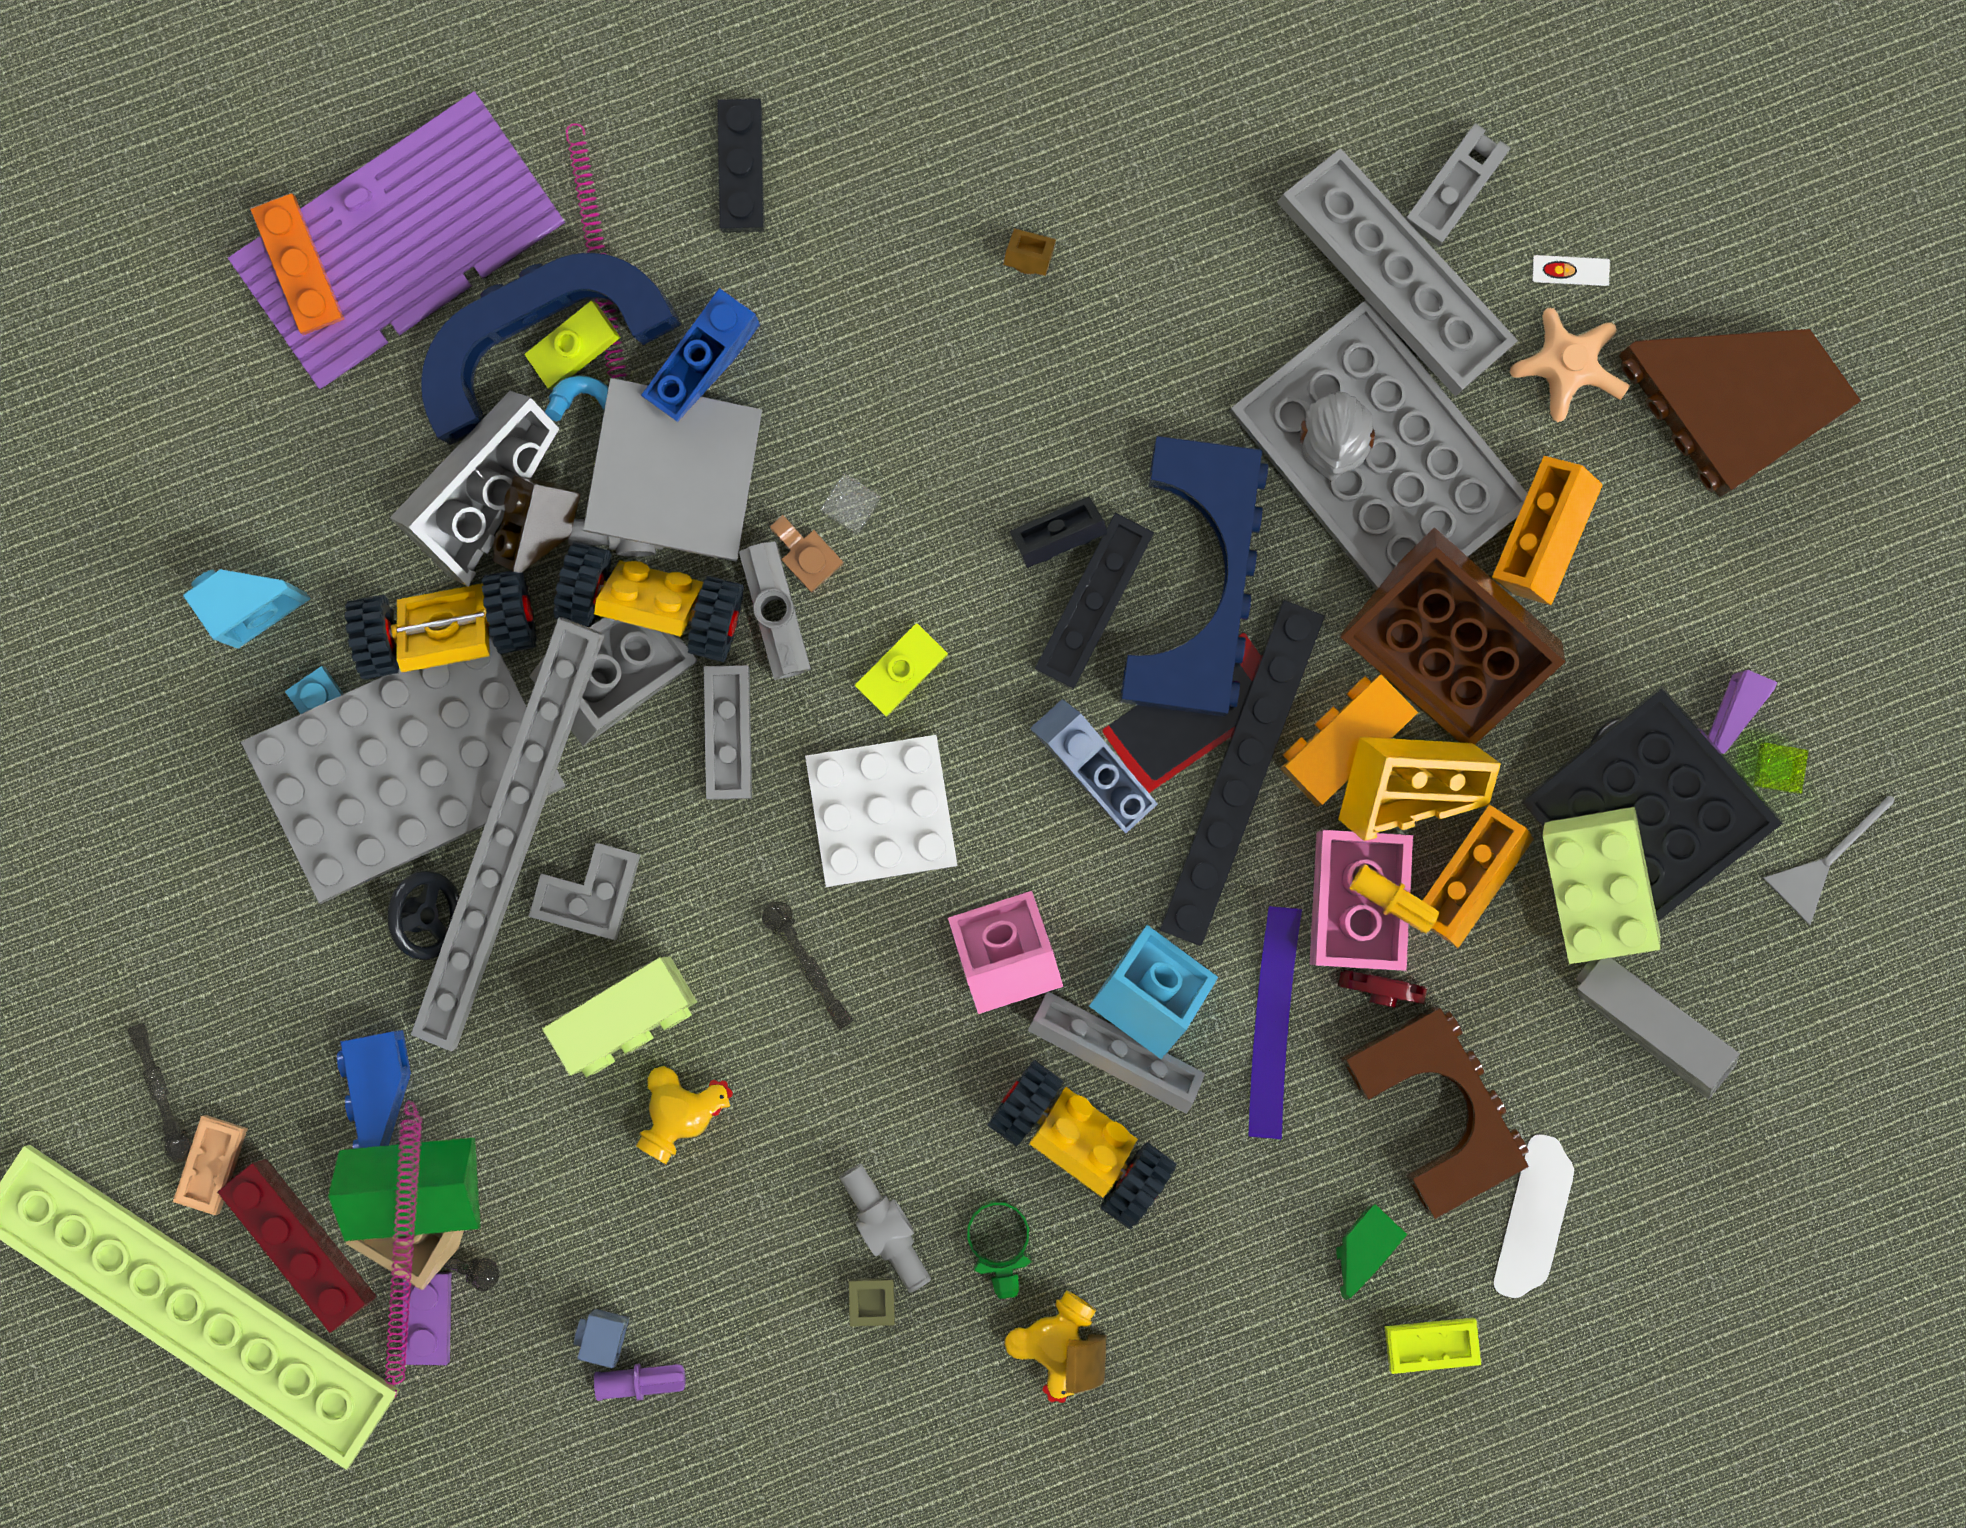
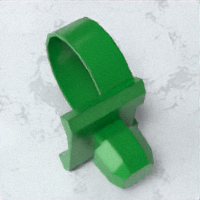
M991 1201L981 1205L972 1214L968 1223L967 1240L972 1252L979 1258L974 1264V1271L980 1274L995 1272V1276H992L991 1279L994 1292L999 1299L1016 1297L1019 1291L1018 1273H1013V1269L1026 1267L1032 1262L1031 1256L1025 1252L1029 1242V1226L1025 1215L1017 1206L1006 1201ZM992 1205H1005L1016 1210L1023 1218L1027 1228L1026 1240L1022 1249L1012 1258L1004 1261H991L980 1255L973 1247L970 1239V1226L974 1217L982 1209Z

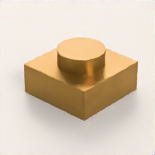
M1014 228L1003 265L1013 267L1024 274L1036 273L1046 276L1056 239Z

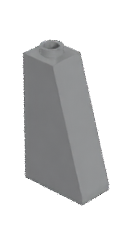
M1612 958L1600 959L1599 962L1595 960L1589 961L1577 976L1576 980L1581 983L1577 988L1580 998L1706 1099L1709 1100L1735 1068L1740 1055L1739 1052Z

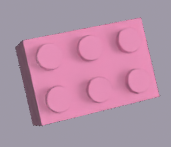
M1321 830L1316 832L1310 965L1406 971L1409 924L1390 912L1387 915L1383 914L1384 908L1355 890L1352 891L1349 887L1360 868L1366 864L1369 868L1396 885L1400 883L1405 884L1404 890L1410 893L1413 835L1377 833V838L1363 841L1354 832Z

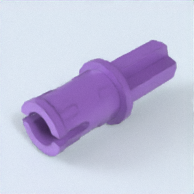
M635 1364L634 1369L595 1372V1397L597 1401H602L603 1399L636 1396L639 1401L643 1400L644 1395L681 1392L685 1389L686 1384L685 1370L683 1365L680 1364L642 1368L641 1364Z

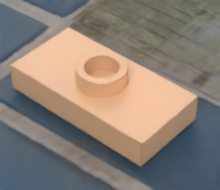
M208 1115L201 1116L173 1202L212 1215L220 1214L224 1200L217 1191L231 1181L248 1128Z

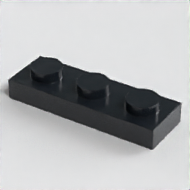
M717 99L721 233L765 232L761 99Z

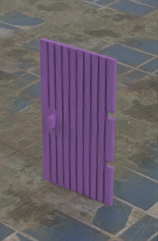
M473 91L301 208L345 320L306 335L300 334L261 236L238 250L228 259L317 387L321 389L388 344L389 342L380 331L391 323L397 333L401 335L469 289L471 284L464 276L465 272L475 267L482 279L563 225L565 221L476 92Z

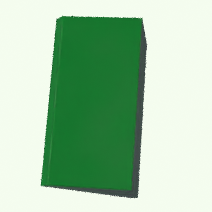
M475 1137L420 1142L418 1147L420 1149L418 1154L419 1162H417L419 1168L417 1170L418 1183L416 1185L417 1198L415 1200L416 1213L414 1215L416 1219L414 1221V1235L481 1229ZM401 1144L339 1150L328 1198L344 1241L393 1237L397 1233L394 1231V1228L398 1225L394 1221L398 1219L395 1213L399 1211L395 1206L399 1204L396 1201V1198L399 1197L396 1191L400 1189L397 1186V1183L400 1182L397 1176L401 1173L397 1169L401 1167L398 1164V1161L402 1159L398 1155L402 1152L399 1148ZM403 1145V1146H401V1148H403V1149H413V1148H416V1147L411 1146V1145ZM405 1152L401 1153V1156L411 1157L414 1154ZM402 1160L400 1163L413 1164L415 1162L410 1160ZM401 1168L400 1171L410 1172L413 1171V1169ZM409 1175L400 1176V1179L406 1180L414 1178ZM403 1182L399 1186L410 1187L412 1184ZM408 1190L399 1191V1194L405 1195L413 1193ZM406 1197L398 1199V1201L408 1202L412 1200ZM399 1205V1206H398L399 1209H410V1208H412L411 1206H408V1205ZM406 1212L397 1213V1215L400 1217H407L411 1215ZM397 1220L398 1224L411 1223L408 1220ZM406 1227L396 1228V1230L400 1232L411 1230ZM399 1234V1235H396V1237H398V1236H408V1235Z

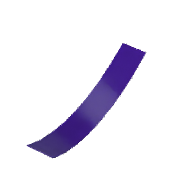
M1269 906L1255 1019L1248 1137L1282 1140L1288 1024L1302 909Z

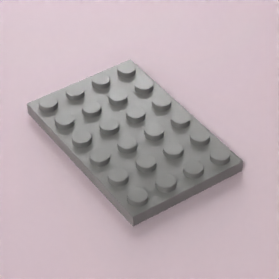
M1367 300L1231 407L1229 411L1375 590L1380 587L1402 558L1434 527L1468 557L1518 517L1528 494ZM1338 391L1341 393L1346 392L1350 396L1356 397L1361 405L1365 406L1372 413L1375 438L1373 448L1370 449L1368 456L1361 465L1331 481L1307 460L1302 444L1299 442L1301 423L1305 420L1306 412L1310 409V405L1317 402L1318 399L1327 397L1330 393L1335 394Z
M490 632V656L402 673L398 669L399 673L382 676L241 741L320 904L485 826L527 708L501 654L497 652L493 644ZM558 770L555 772L547 796L565 788Z

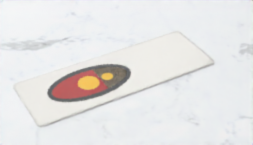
M1535 255L1533 282L1608 286L1610 260Z

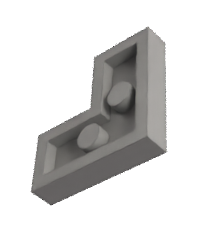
M596 843L584 885L546 874L540 875L529 917L611 940H617L641 855Z

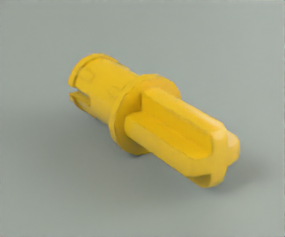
M1366 864L1360 868L1349 887L1352 891L1355 890L1384 908L1383 914L1387 915L1390 912L1422 933H1427L1438 918L1439 913L1435 908L1404 890L1405 884L1400 883L1396 885L1369 868Z

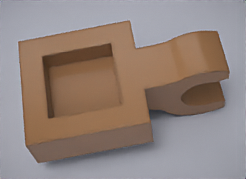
M783 515L770 526L771 531L790 550L781 559L782 562L811 593L844 564L814 530L803 538Z

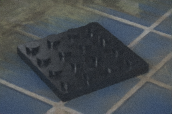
M1662 685L1522 799V804L1543 827L1545 822L1635 807L1657 921L1661 920L1783 824L1782 819Z

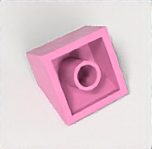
M1032 891L948 918L978 1014L1063 987L1054 953Z

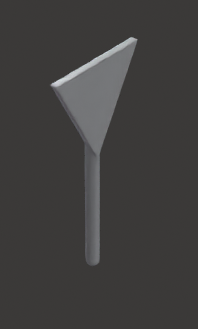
M1887 796L1825 858L1763 877V879L1808 925H1811L1830 865L1894 803V798Z

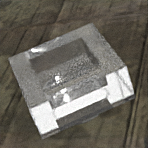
M844 473L820 511L858 536L882 498Z

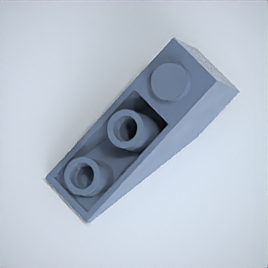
M1061 699L1030 728L1056 760L1125 834L1158 804L1084 716L1065 700Z

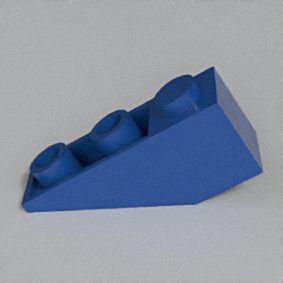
M719 288L641 396L678 422L736 359L758 329L760 323L756 314Z
M403 1030L341 1042L342 1051L337 1053V1064L341 1077H347L350 1095L345 1097V1109L349 1121H355L358 1139L353 1141V1149L387 1146L390 1143L411 1075Z

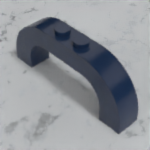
M599 253L572 254L553 260L545 265L540 263L523 269L519 273L520 278L505 286L504 284H496L481 292L480 299L460 309L441 327L430 344L425 357L421 378L422 399L427 417L437 438L452 445L465 438L485 417L475 396L474 375L483 355L496 344L579 301L603 299L618 306L633 337L642 345H645L682 325L669 299L654 282L632 264L614 256Z

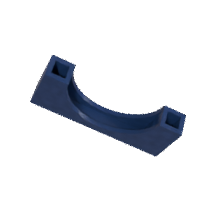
M1156 437L1148 487L1160 489L1180 497L1192 505L1206 519L1214 531L1222 551L1224 586L1219 605L1212 619L1194 638L1175 649L1163 653L1142 656L1127 655L1120 703L1223 717L1228 714L1229 707H1237L1240 681L1233 680L1235 663L1242 664L1246 642L1245 637H1238L1240 619L1248 620L1251 605V594L1244 593L1246 576H1254L1257 550H1250L1252 532L1259 533L1263 510L1262 507L1255 506L1257 489H1265L1268 473V464L1261 463L1262 450Z

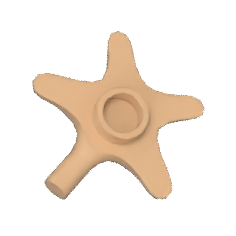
M1547 308L1542 316L1545 331L1543 348L1535 355L1514 363L1510 367L1509 372L1512 377L1540 376L1546 378L1550 388V414L1556 422L1564 421L1572 397L1578 388L1584 385L1597 386L1621 400L1630 385L1607 372L1598 362L1600 350L1614 337L1617 331L1616 325L1611 322L1604 323L1587 333L1573 335L1564 328L1557 311L1554 308Z

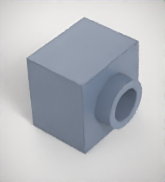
M594 1309L588 1315L587 1320L581 1318L574 1338V1345L580 1346L578 1360L613 1368L619 1361L630 1317Z

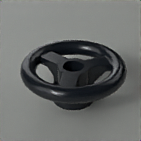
M433 871L414 873L397 886L390 899L387 914L390 935L398 949L411 958L429 960L438 957L460 897L454 884L442 874ZM424 884V889L418 897L408 896L414 888ZM439 889L444 893L449 904L450 917L447 928L438 919V909L435 906ZM404 931H429L437 942L431 946H417L407 938Z

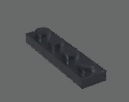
M1116 512L1107 527L1108 533L1103 535L1034 671L1071 690H1074L1154 535L1153 531Z

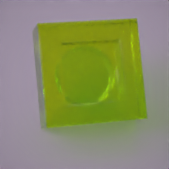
M1765 742L1760 743L1753 787L1796 795L1802 794L1809 750Z

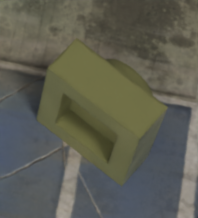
M894 1278L849 1279L850 1327L895 1325Z

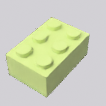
M1635 807L1545 822L1543 840L1569 964L1660 950V931Z
M660 957L542 1029L569 1075L583 1072L585 1077H588L616 1062L612 1054L622 1048L626 1054L654 1039L650 1031L661 1025L663 1030L670 1029L692 1016L688 1008L697 1003V1000L672 958Z

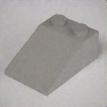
M606 617L589 627L604 633L605 636L571 728L572 733L582 746H585L614 726L698 661L693 654L688 653L687 646L679 636ZM544 658L530 675L534 683H536Z

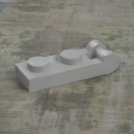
M1476 123L1406 217V220L1417 232L1438 247L1441 246L1511 149L1501 140L1497 144L1484 135L1486 130ZM1473 149L1487 158L1483 165L1469 156Z

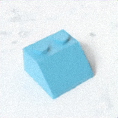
M222 569L217 572L210 570L201 574L191 583L193 588L183 594L212 639L237 649L310 600L305 591L283 580Z
M1146 925L1106 979L1089 1007L1158 1058L1162 1059L1187 1030L1218 976Z

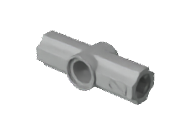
M775 541L760 543L739 551L753 602L754 615L759 624L773 679L789 678L810 671L811 667L797 620L796 608L791 598L777 543ZM772 600L783 601L787 606L785 616L776 622L766 620L763 615L765 606Z

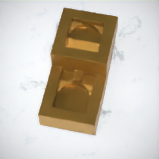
M1089 1334L1087 1341L1069 1340L1067 1346L1065 1393L1088 1391L1104 1383L1107 1335Z

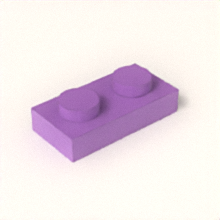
M438 1272L423 1290L412 1284L410 1286L406 1365H447L450 1363L452 1272Z

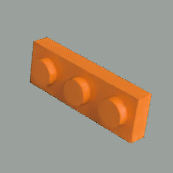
M291 193L251 208L300 334L306 335L345 320L296 196Z

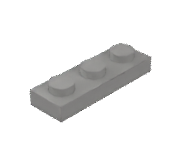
M748 665L704 666L706 799H752L750 667Z

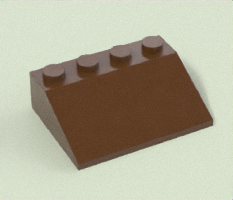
M1435 527L1402 558L1341 633V639L1460 743L1476 744L1565 663L1562 641Z

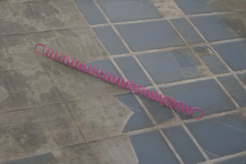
M573 123V124H570V125L567 127V129H566V139H567V142H568L569 144H571V146L569 147V151L572 152L570 158H571L572 160H574L573 163L571 164V166H572L573 168H575V170L573 171V174H574L575 176H577V177L575 178L574 182H575L576 184H578V186L576 187V191L580 192V193L577 195V198H578L579 200H581L580 203L578 204V206L581 207V208H583V209L580 211V214H581L582 216H584V217L581 219V222H582L583 224H586V225H584V227L582 228V230L585 231V232H587V233L584 235V238H585L586 240H589V241H587L586 244H585L586 247L590 248V249L587 251V253H589V251H591V250H593V249H601V248H604L605 246H604V245H598V246L591 247V246H588V245H587V244H588L589 242H591V241H600V240H603L604 238H603V237H597V238H593V239L586 238V235H588V234H590V233H599V232H602V229H595V230H592V231L585 230V227H586V226H588V225H598V224H600L601 222H600V221H594V222L586 223V222L583 221V220H584L585 218H587V217H596V216H599L600 214H599V213H592V214H589V215H584V214H582V211H584V210H586V209H595V208H597L598 206H597V205H591V206L583 207V206L580 205V204H581L582 202H584V201H594V200H596L597 198H596V197H590V198H586V199H581V198H579V195H581V194H583V193H593V192H595V189H588V190H585V191H580V190H578V187H580L581 185H592L594 182H593V181H587V182H583V183H578V182H576V180H577L578 178H580V177H590V176H592L593 174H592V173H586V174H582V175H577V174H575V171H577V170H579V169H589V168H591V166H590V165H584V166H580V167H575V166H574V163H575V162H577V161H580V162H582V161H588L590 158H589V157H583V158H579V159H574V158H572V156H573L574 154H576V153H577V154H582V153H587V152L589 151V150H587V149H582V150H578V151H572V150H571V147H573V146H581V145L587 144L586 141H581V142H576V143H571V142H569L568 130H569V128H570L571 126L577 125V126L581 127L582 130H583V135H585V130H584L583 126L580 125V124H578V123ZM595 299V302L600 304L599 307L614 304L610 301L605 303L597 302L598 299ZM610 309V310H606V311H603V312H604V313H612V312H615L616 310H615V309ZM617 317L608 318V320H617ZM617 341V342H615V343L612 344V345L621 344L622 342H621V341ZM605 350L606 352H609L605 355V358L607 360H610L609 362H607L606 366L608 368H611L607 372V374L613 376L612 378L627 376L626 373L619 375H613L609 373L612 370L622 369L626 367L625 365L617 367L608 366V364L613 361L624 360V357L616 359L607 358L609 354L619 353L623 350Z
M411 1101L406 1103L405 1113L414 1115L415 1119L418 1117L420 1121L417 1123L412 1120H405L400 1124L404 1127V1129L400 1130V1133L404 1136L399 1139L403 1143L399 1146L402 1152L398 1154L402 1158L398 1161L401 1167L397 1169L401 1174L397 1176L400 1180L397 1186L400 1189L396 1191L399 1195L396 1201L399 1204L395 1208L399 1211L395 1213L398 1219L394 1221L398 1226L394 1228V1231L397 1233L393 1236L396 1239L393 1242L396 1248L393 1249L395 1256L392 1257L395 1263L391 1266L395 1270L391 1272L394 1277L391 1278L393 1285H391L390 1289L393 1292L390 1293V1297L393 1299L389 1301L392 1305L389 1311L392 1313L388 1316L391 1319L388 1322L390 1326L388 1333L390 1335L387 1337L390 1342L387 1343L389 1349L386 1353L389 1356L386 1357L388 1363L385 1365L388 1369L385 1371V1375L388 1377L384 1379L387 1384L393 1386L405 1379L407 1323L409 1321L410 1280L412 1278L410 1273L412 1272V1251L414 1249L412 1244L415 1234L413 1229L415 1228L414 1221L416 1219L414 1214L416 1213L415 1200L417 1198L416 1185L418 1183L417 1170L419 1168L417 1162H419L418 1154L420 1149L418 1147L420 1146L419 1139L421 1138L419 1132L421 1131L420 1124L422 1119L417 1115L416 1107ZM409 1103L412 1104L415 1114L407 1112ZM405 1122H411V1123H415V1124H417V1125H415V1126H404L403 1123H405ZM419 1126V1130H418V1131L415 1130V1129H413V1128ZM403 1130H412V1131H415L416 1133H413V1134H404L402 1131H403ZM409 1137L415 1139V1141L405 1142L402 1141V1138ZM403 1145H411V1146H414V1147H416V1148H413V1149H403V1148H401V1146H403ZM401 1153H412L414 1156L404 1157L401 1156ZM402 1160H410L415 1163L401 1164L400 1162ZM411 1168L413 1169V1171L402 1172L400 1171V1169ZM409 1175L414 1178L406 1180L400 1179V1176ZM405 1182L412 1184V1186L401 1187L399 1184ZM408 1190L413 1193L405 1195L399 1194V1191ZM402 1197L412 1199L408 1202L398 1201V1199ZM399 1205H408V1206H411L412 1208H410V1209H399L398 1206H399ZM406 1212L411 1215L407 1217H400L397 1215V1213ZM397 1220H408L411 1223L398 1224ZM406 1227L411 1230L400 1232L397 1231L396 1228ZM405 1234L410 1237L406 1239H398L396 1238V1235ZM401 1241L407 1242L409 1245L396 1246L395 1243ZM405 1249L409 1252L404 1254L395 1253V1250ZM397 1256L407 1257L408 1260L397 1261L394 1258ZM402 1263L408 1265V1267L395 1268L394 1264ZM394 1271H405L408 1274L397 1276L394 1275ZM403 1278L407 1281L403 1283L393 1282V1279ZM402 1285L407 1288L404 1290H394L392 1287ZM395 1292H401L406 1294V1296L393 1297L392 1294ZM400 1299L406 1303L396 1305L392 1303V1300ZM403 1307L405 1310L401 1312H394L391 1310V1308ZM402 1314L405 1317L401 1319H393L391 1318V1315ZM392 1321H401L404 1325L392 1326L390 1323ZM400 1328L404 1331L401 1333H391L390 1329ZM392 1335L402 1336L403 1339L391 1340L389 1337ZM391 1342H398L403 1344V1346L390 1347L389 1344ZM398 1349L401 1350L402 1353L389 1354V1350ZM397 1356L402 1358V1360L396 1362L389 1361L388 1358ZM397 1363L400 1364L402 1367L397 1369L388 1368V1364ZM390 1370L401 1372V1374L396 1376H390L387 1374V1372ZM403 1375L401 1381L394 1383L395 1377ZM387 1378H393L392 1383L388 1382Z

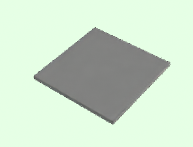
M610 378L583 531L737 561L762 409L700 397L677 422L641 396L648 385Z

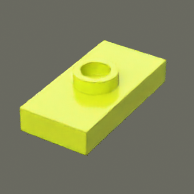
M591 300L524 355L546 387L553 390L561 380L575 375L621 337L599 305Z
M916 623L855 684V687L887 717L948 656V653Z
M1475 1318L1385 1326L1389 1371L1391 1374L1481 1365L1477 1321Z

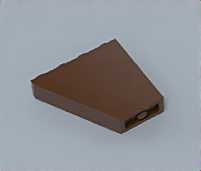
M1810 329L1635 341L1618 355L1623 361L1621 368L1625 376L1633 384L1640 385L1648 396L1646 403L1652 414L1659 420H1665L1674 433L1672 434V440L1676 448L1684 456L1689 455L1699 468L1697 475L1701 483L1710 492L1715 491L1719 498L1735 489L1861 402L1858 395Z

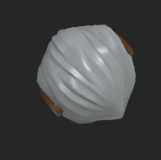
M1337 391L1335 394L1330 393L1327 397L1318 399L1317 402L1311 404L1310 409L1306 412L1305 420L1301 423L1299 443L1302 444L1307 460L1322 475L1334 481L1343 473L1361 465L1368 456L1370 449L1373 448L1375 438L1373 415L1365 406L1361 405L1356 397L1350 396L1346 392L1341 393Z

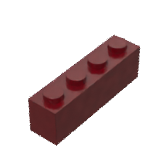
M267 1159L250 1164L217 1191L329 1333L343 1326L377 1298L376 1294Z

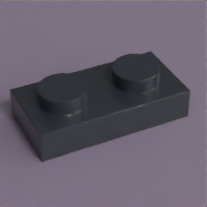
M1090 496L1009 531L1013 543L1027 568L1046 562L1054 556L1077 546L1085 545L1093 539L1108 533L1104 520Z

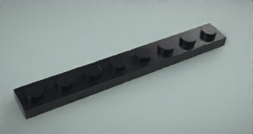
M1286 600L1281 602L1159 931L1202 946L1325 615Z

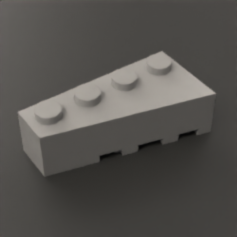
M509 391L395 511L390 519L448 577L469 587L476 575L473 570L483 553L488 554L494 543V534L502 522L505 512V494L511 487L513 476L532 477L557 434L558 426L531 397Z

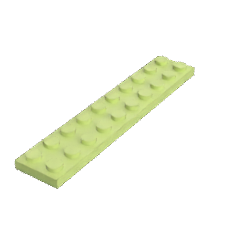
M27 1145L22 1148L0 1181L1 1241L344 1469H348L395 1399L396 1393L398 1394L400 1391L398 1388L387 1384L383 1378L33 1146Z

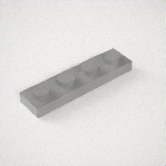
M1049 991L1045 994L1028 1028V1031L1185 1114L1188 1113L1193 1105L1205 1076L1204 1072L1167 1053L1162 1059L1158 1058L1116 1026Z

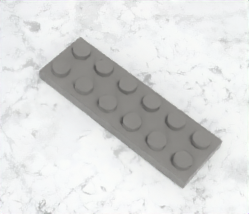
M1341 148L1287 190L1277 201L1278 205L1455 397L1518 341Z

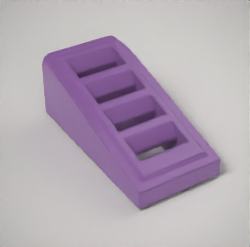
M1750 670L1732 675L1708 734V738L1723 754L1730 748L1774 691L1777 685L1776 681Z

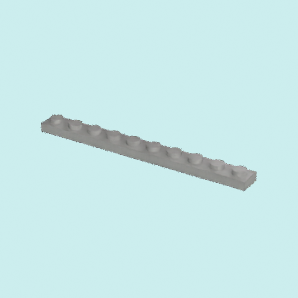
M558 618L411 1035L449 1051H453L458 1046L605 636L604 633L566 618Z

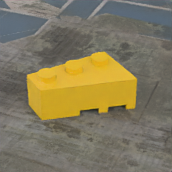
M1360 737L1338 820L1363 841L1377 838V833L1395 827L1405 830L1415 827V821L1432 816L1443 819L1487 806L1491 801L1501 763L1473 743Z

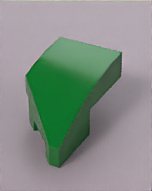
M1376 1204L1366 1208L1342 1238L1343 1245L1336 1248L1337 1260H1341L1343 1286L1340 1287V1292L1345 1300L1352 1298L1407 1236V1233Z

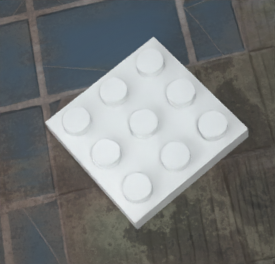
M936 735L805 756L826 887L957 866Z

